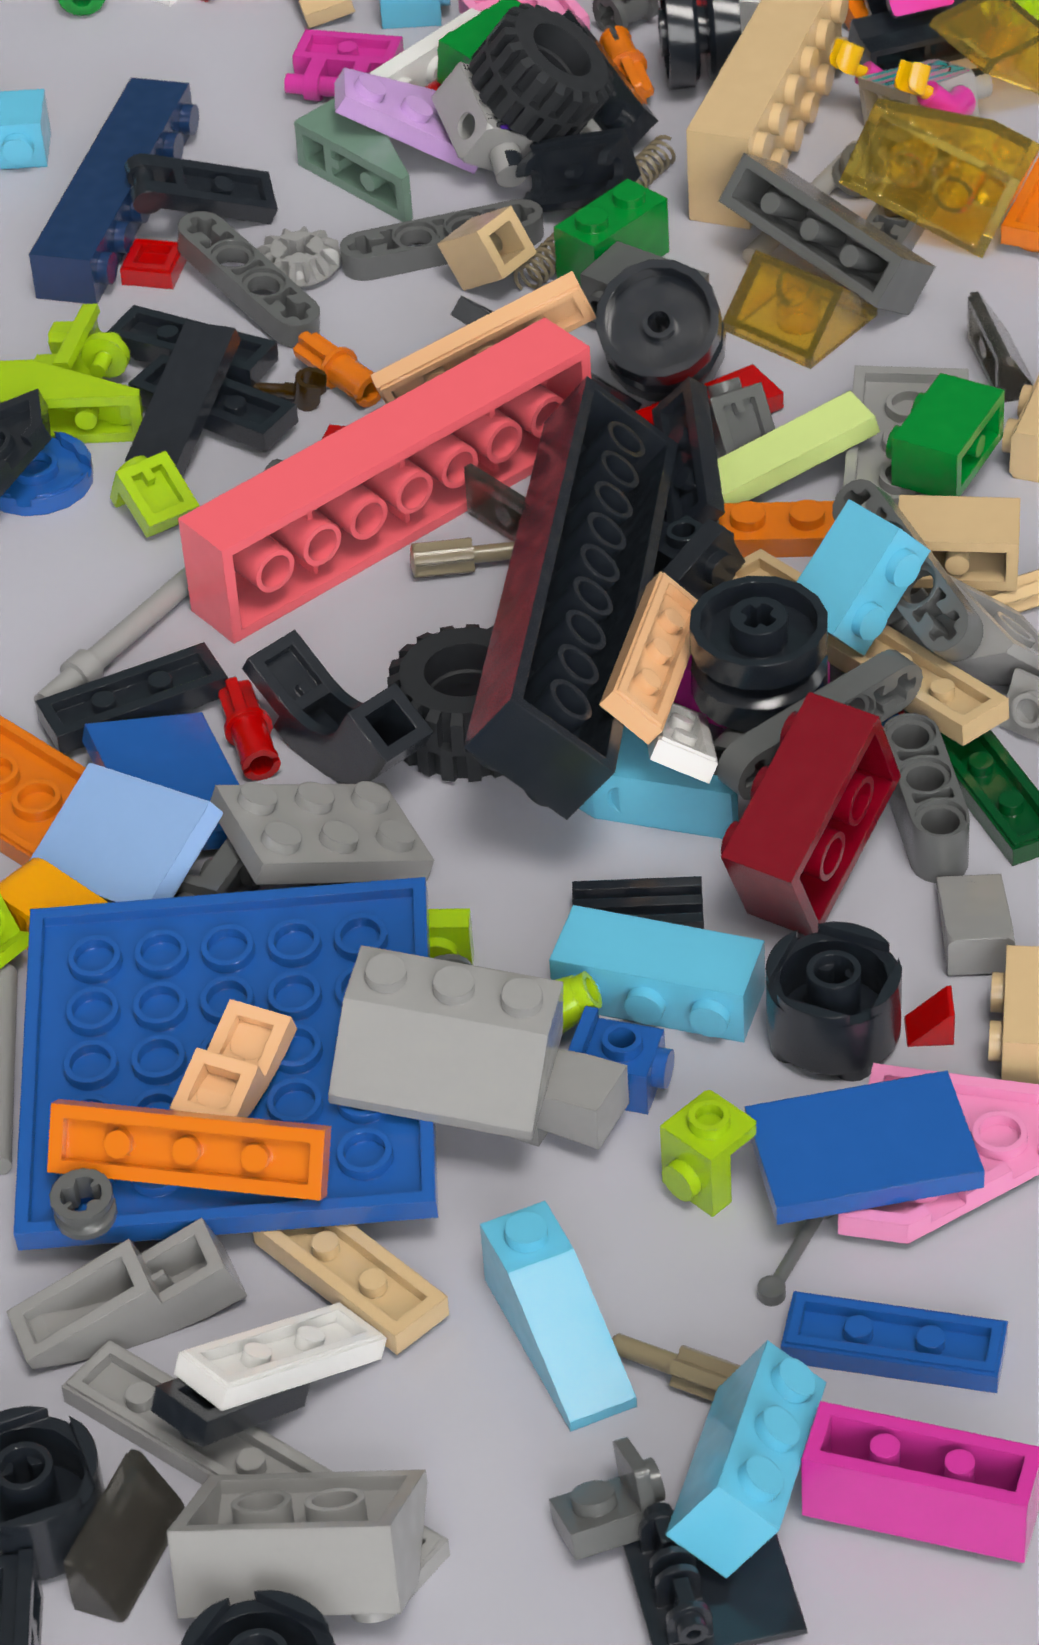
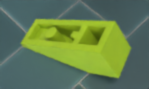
M33 359L0 361V403L39 389L48 405L52 438H55V431L67 433L83 443L133 442L144 417L140 389Z

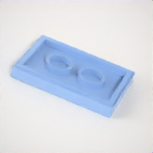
M89 762L30 860L39 857L49 862L109 903L172 898L221 819L223 812L210 801Z

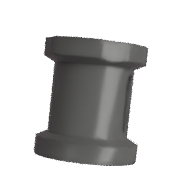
M593 0L592 7L595 20L601 30L604 32L610 28L613 37H617L614 26L618 25L627 28L628 25L639 19L648 21L658 15L659 3L658 0Z

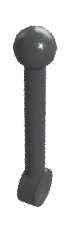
M833 1215L805 1221L774 1274L765 1276L758 1282V1299L762 1304L777 1306L785 1300V1282L822 1220L831 1218Z

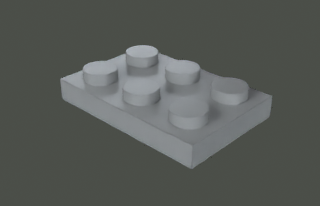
M362 781L357 784L304 782L301 784L264 785L257 782H248L243 785H215L210 800L211 803L223 812L219 824L256 885L368 882L426 877L427 881L435 861L385 783Z

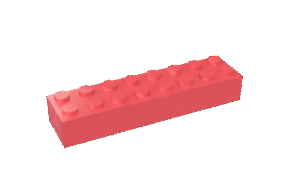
M544 317L179 517L178 522L191 611L235 644L530 476L544 422L587 376L591 378L590 346Z

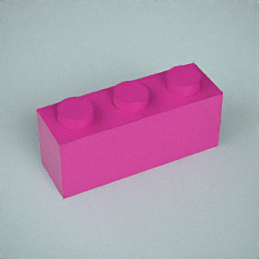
M820 1401L801 1458L803 1516L1025 1563L1039 1512V1446Z

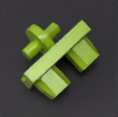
M82 304L74 321L53 322L48 332V345L52 354H37L34 360L98 378H112L121 375L125 371L130 361V350L119 334L115 332H101L98 327V316L100 314L98 304Z

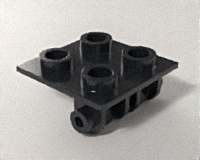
M664 1502L654 1503L643 1511V1520L639 1524V1541L623 1545V1549L651 1645H756L807 1634V1626L777 1533L728 1578H725L665 1535L674 1512L670 1504Z

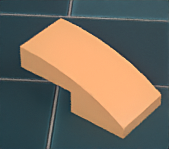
M230 999L208 1049L204 1050L196 1047L169 1109L248 1118L268 1088L296 1033L297 1027L292 1017Z

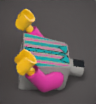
M840 38L835 40L829 56V62L833 67L846 74L855 76V83L859 85L864 128L913 145L921 144L976 123L979 118L978 100L989 97L993 90L991 76L983 66L969 69L939 59L914 63L901 59L898 68L884 71L871 61H867L863 65L859 64L865 48Z

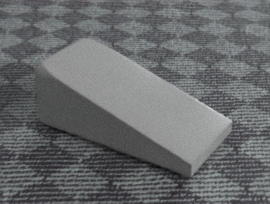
M985 874L936 877L947 975L1005 972L1006 946L1015 945V939L1002 875Z

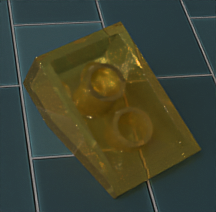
M878 98L854 147L839 184L966 251L983 258L1005 220L1039 152V143L992 119Z

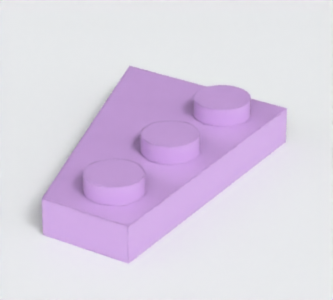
M343 68L334 83L336 113L472 174L476 172L478 167L464 163L458 157L432 101V95L436 90Z

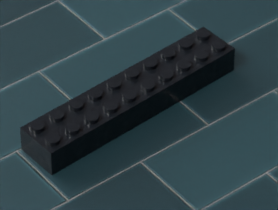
M588 376L544 422L464 748L471 752L482 766L492 771H498L522 788L533 802L543 807H549L566 820L615 773L624 725L599 704L645 588L653 578L678 448L677 442Z

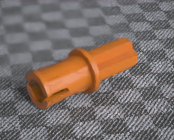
M614 26L619 38L618 40H614L610 28L606 29L601 34L599 43L645 104H647L646 99L654 94V87L646 72L647 60L644 54L635 48L632 36L624 26Z
M304 331L298 336V343L293 348L295 357L308 367L323 370L327 375L326 387L331 389L337 387L364 408L375 405L382 398L370 376L374 372L357 361V356L353 350L347 347H337L319 333L311 334L308 331Z

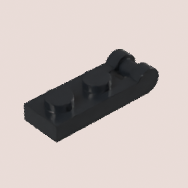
M146 153L133 155L125 162L126 177L128 183L133 186L130 193L132 204L138 213L152 214L160 209L187 213L207 211L223 218L271 224L278 211L270 175L267 171Z

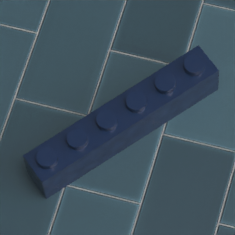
M130 78L29 253L36 299L98 304L108 284L112 285L115 282L120 262L124 255L128 254L141 224L147 223L150 214L138 213L133 207L130 195L133 186L128 183L125 162L131 156L139 153L182 159L183 148L190 135L196 134L199 125V109L196 104H192L190 83Z

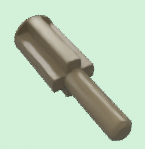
M467 537L411 543V570L415 579L475 572L474 563L510 560L515 541L472 546V538Z
M620 1333L612 1337L620 1357L672 1375L669 1386L712 1402L717 1388L741 1366L686 1345L680 1346L679 1353L676 1354Z

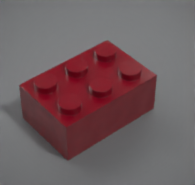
M808 692L799 711H794L787 717L780 734V746L769 766H763L758 771L751 787V801L740 821L736 820L730 824L721 844V859L747 914L792 931L797 930V933L802 935L818 932V923L826 921L901 778L879 716Z

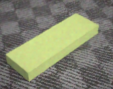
M848 391L718 458L724 503L749 501L875 436L880 432L875 415L851 391Z

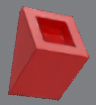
M952 985L945 986L904 1016L907 1047L954 1045L955 1011Z

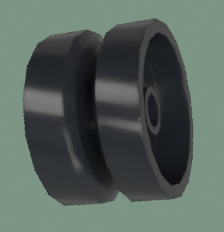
M660 0L658 35L661 57H664L669 90L695 88L700 79V54H705L708 76L712 82L715 81L742 34L739 0H701V5H697L696 0Z
M649 259L626 267L608 283L597 304L596 331L612 376L627 392L649 402H659L688 377L703 384L715 378L725 358L726 331L713 288L696 269L675 260Z
M745 576L720 583L704 593L692 608L689 627L690 653L692 654V696L700 711L717 724L738 731L748 732L807 696L808 692L814 693L828 684V612L819 596L802 584L776 576Z

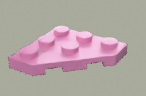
M873 1063L868 1084L939 1071ZM949 1073L985 1171L984 1188L838 1214V1234L909 1244L1039 1175V1084Z

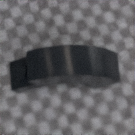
M295 629L247 658L242 667L245 674L279 716L273 726L274 729L300 757L321 773L345 784L372 781L420 750L434 732L396 683L364 703L353 698L333 679Z

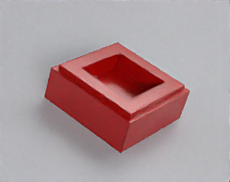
M136 238L120 268L122 285L174 289L187 262L178 251V242Z

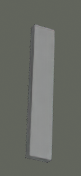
M108 1340L61 1386L64 1401L202 1485L209 1475L333 1472L257 1426L204 1447L184 1438L177 1429L151 1412L156 1386L175 1378L111 1340ZM425 1525L423 1528L419 1584L412 1596L450 1556L448 1539Z

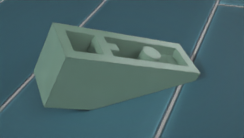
M335 98L294 121L299 166L402 222L413 219L409 173L387 135L336 113Z

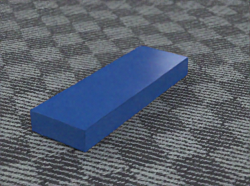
M793 1291L781 1342V1350L792 1358L800 1360L806 1366L997 1393L1008 1338V1321Z

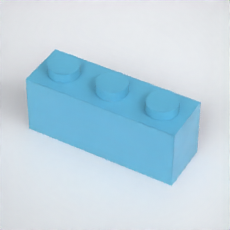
M576 905L572 906L549 959L550 977L552 980L570 975L575 976L583 971L591 975L602 998V1007L598 1009L599 1015L743 1043L765 990V940Z
M768 1340L755 1351L716 1390L665 1535L725 1578H728L780 1530L800 1468L801 1458L827 1382L814 1374L803 1362L792 1358Z

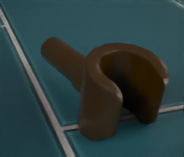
M306 367L297 371L295 383L257 382L253 388L277 397H283L284 399H293V403L297 404L298 409L307 412L316 409L320 404L321 395L326 392L327 375L319 368Z

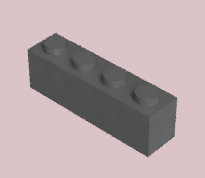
M744 153L719 199L720 203L876 308L909 315L936 267L776 161Z

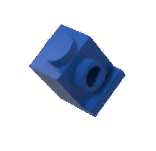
M585 1006L568 1051L585 1053L627 1065L629 1104L625 1111L648 1115L657 1089L666 1090L668 1088L674 1068V1050L665 1048L664 1029L599 1018L598 1008Z

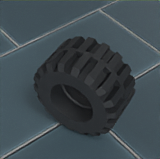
M529 3L520 4L518 7L513 6L507 11L473 54L469 65V70L473 74L471 77L472 83L480 92L479 97L484 104L493 111L492 113L500 121L502 120L507 124L510 129L536 143H539L542 139L579 134L609 99L614 89L612 84L614 80L613 72L607 66L609 62L599 50L594 40L583 29L562 14L550 11L544 6L536 5L534 7Z
M466 624V627L454 628L453 625L442 627L438 633L431 634L427 632L416 637V644H406L399 651V658L392 660L389 666V677H387L388 687L396 683L434 731L420 750L404 759L409 766L418 765L420 773L429 777L439 774L442 780L455 782L457 778H468V782L482 781L484 776L492 775L494 778L503 776L498 771H492L482 766L473 754L464 748L494 626L488 629L480 628L479 624Z

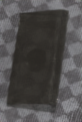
M978 291L970 292V297H968L967 339L990 386L1005 390L1004 403L1019 400L1022 387L1025 384L1034 386V381L1007 328Z
M468 464L464 467L468 514L511 541H515L526 497L475 465Z
M130 1449L129 1453L125 1454L63 1562L74 1610L117 1623L128 1619L168 1547L167 1530L185 1508L181 1498L141 1451Z

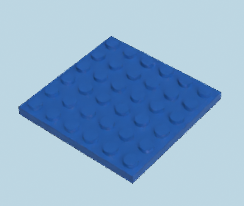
M426 877L30 909L13 1232L18 1251L122 1243L127 1239H130L131 1242L161 1240L170 1237L200 1218L204 1219L215 1235L439 1218L436 1124L429 1121L331 1104L328 1099L343 999L361 945L430 957ZM230 999L292 1017L297 1027L296 1033L268 1088L248 1118L331 1126L328 1187L325 1198L319 1201L109 1179L116 1200L118 1215L108 1232L98 1238L85 1241L74 1240L61 1233L55 1223L49 1194L53 1184L64 1174L47 1172L52 1102L58 1099L170 1110L171 1103L196 1047L204 1050L208 1049ZM82 1198L79 1208L74 1209V1211L86 1210L88 1202L94 1200V1198Z

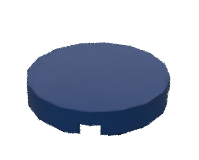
M54 431L55 438L49 441L0 497V510L4 513L20 516L48 515L68 508L83 498L93 484L92 457L85 444L67 433Z

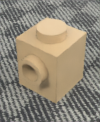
M512 206L470 218L437 244L463 291L506 278L537 253Z

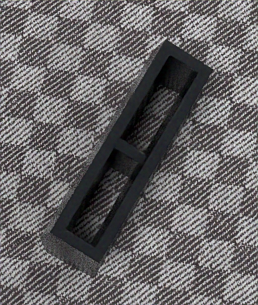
M954 0V3L949 8L900 19H893L889 11L852 19L848 41L865 48L859 64L863 65L865 62L871 61L885 71L898 68L901 59L911 63L932 59L952 62L989 53L990 25L978 11L974 0Z

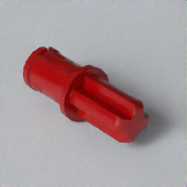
M230 677L225 681L226 687L218 692L226 718L224 725L225 737L231 745L235 746L241 761V769L246 778L256 781L268 779L279 770L281 765L270 735L273 729L272 719L267 711L261 709L253 684L249 680L238 681L237 677Z

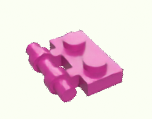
M305 29L292 55L294 73H287L285 76V93L302 94L305 100L321 101L323 96L335 97L334 83L344 67L365 73L372 72L404 51L403 36Z

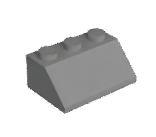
M361 945L343 999L328 1093L329 1103L532 1141L563 1034V981Z
M426 1469L209 1475L167 1530L178 1618H197L209 1606L228 1597L230 1605L255 1599L254 1591L278 1590L291 1593L314 1605L323 1615H351L354 1621L361 1623L381 1622L392 1618L396 1614H401L419 1584L427 1495Z

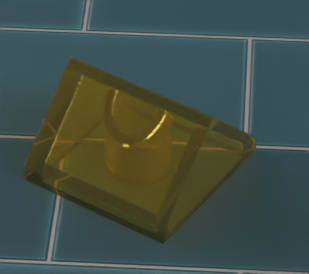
M966 0L933 18L929 26L985 74L1039 94V21L1014 0Z
M755 250L725 314L723 324L726 332L812 369L877 316V308L842 286Z

